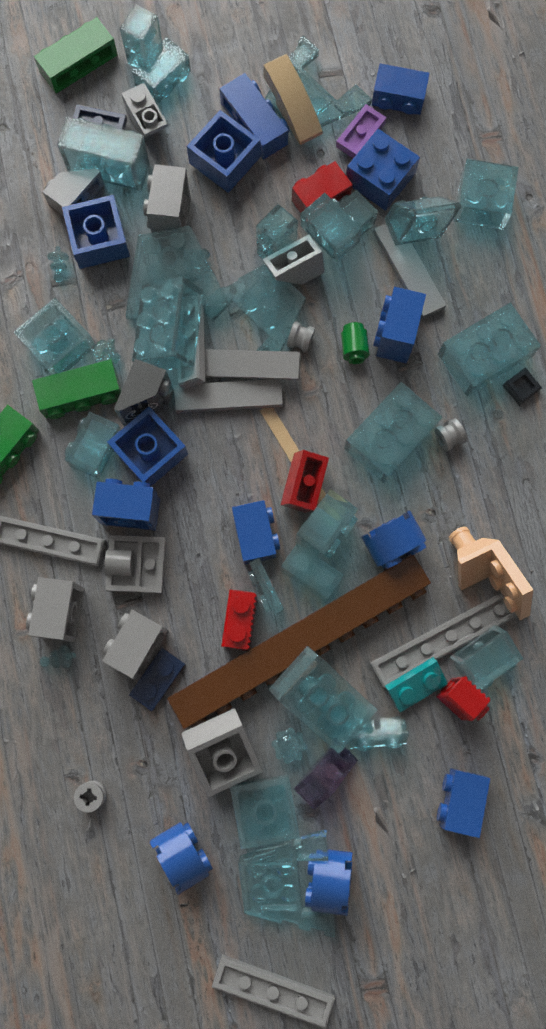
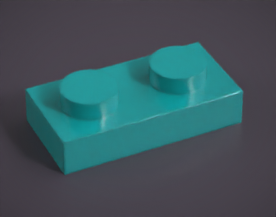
M432 657L385 685V688L396 709L402 712L446 686L448 682L437 660Z

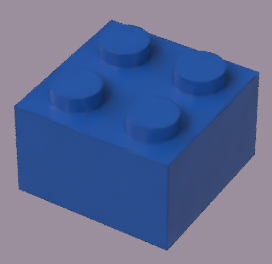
M219 110L187 145L189 164L229 193L261 157L260 139Z
M377 129L348 164L346 176L353 184L352 188L386 211L416 174L420 157L380 129Z
M114 195L62 207L73 255L79 269L130 257Z
M394 286L392 295H386L373 346L378 347L377 357L407 364L415 343L426 294Z
M150 406L107 441L112 451L138 480L149 483L150 487L188 455L186 446Z
M106 479L105 482L96 483L92 516L101 525L156 531L160 498L154 487H150L149 483L137 481L133 485H125L118 479Z

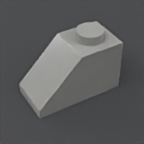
M97 169L62 172L46 184L43 194L48 205L64 216L62 207L92 200L102 189L104 182L100 171Z
M309 234L263 259V263L276 281L305 284L325 273L322 251Z

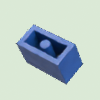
M380 63L371 106L384 110L402 111L406 114L421 115L430 73Z
M264 500L232 507L244 565L276 558V550L281 549L277 533L272 534L270 524L275 523L272 508H266Z
M450 768V773L445 774L442 790L446 792L444 804L440 803L437 811V821H440V827L447 831L480 838L490 778Z

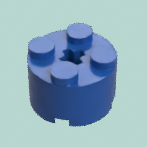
M410 510L403 513L402 516L395 517L370 531L371 537L368 534L361 536L376 566H382L383 569H388L402 561L400 556L405 553L407 556L410 554L414 555L426 548L424 543L426 538Z
M179 822L149 841L152 848L158 845V848L155 849L158 854L156 857L172 887L175 886L177 895L210 876L208 872L213 867L203 849L197 851L194 847L198 840L188 822L184 825Z
M317 848L316 852H311L308 862V875L313 876V882H309L306 889L305 907H310L312 912L348 916V900L350 897L352 862L348 861H352L353 852Z

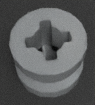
M295 321L290 331L287 347H298L302 352L308 353L315 328L311 326L307 328L302 327L301 323Z
M456 418L450 420L448 425H440L434 429L437 441L445 452L452 450L456 444L462 445L467 442L466 432Z
M95 780L88 781L76 789L74 803L80 811L86 813L93 812L105 803L107 791L102 783Z

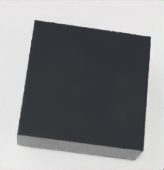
M526 367L503 384L504 388L519 406L542 389Z

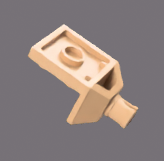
M460 527L453 531L449 536V540L457 550L459 588L463 590L489 577L493 588L496 591L500 590L503 594L504 603L510 613L515 612L519 620L530 616L533 589L501 542L487 538H481L476 541L467 527Z

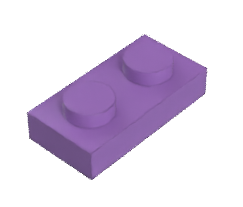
M365 104L336 141V148L354 158L377 129L381 130L386 123L387 117Z

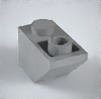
M145 83L121 93L126 113L136 131L143 137L150 136L168 127L164 116Z

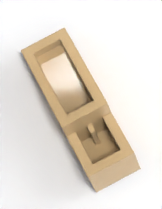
M285 54L264 64V79L276 98V106L298 143L301 145L322 135L323 131L313 105L288 55Z

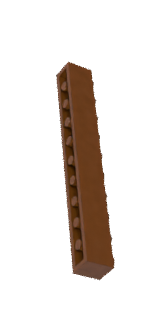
M411 555L168 697L167 700L183 729L189 726L193 728L206 722V716L216 712L219 716L233 708L230 703L233 700L241 697L242 701L255 695L258 693L255 687L265 682L268 687L282 679L280 673L290 668L293 672L307 664L304 659L314 653L317 658L331 650L328 644L339 639L340 643L353 637L355 635L353 630L360 625H363L366 629L380 621L377 615L387 611L390 615L402 608L401 601L409 596L412 600H415L427 593L425 587L431 584L416 557Z

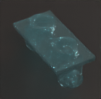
M400 717L380 718V729H375L374 719L354 720L353 724H348L349 736L351 735L350 749L357 748L359 751H368L375 746H386L393 749L407 744L409 731H406V720H400Z

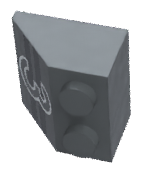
M134 360L114 408L122 425H128L149 406L158 414L163 411L165 404H170L174 390L172 389L167 371L140 360Z

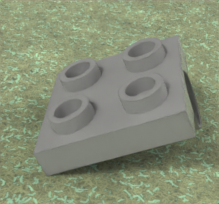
M110 535L109 550L106 551L105 590L108 592L163 594L166 538Z

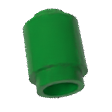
M351 322L344 325L341 332L343 359L349 361L350 364H361L370 356L367 330L360 322Z

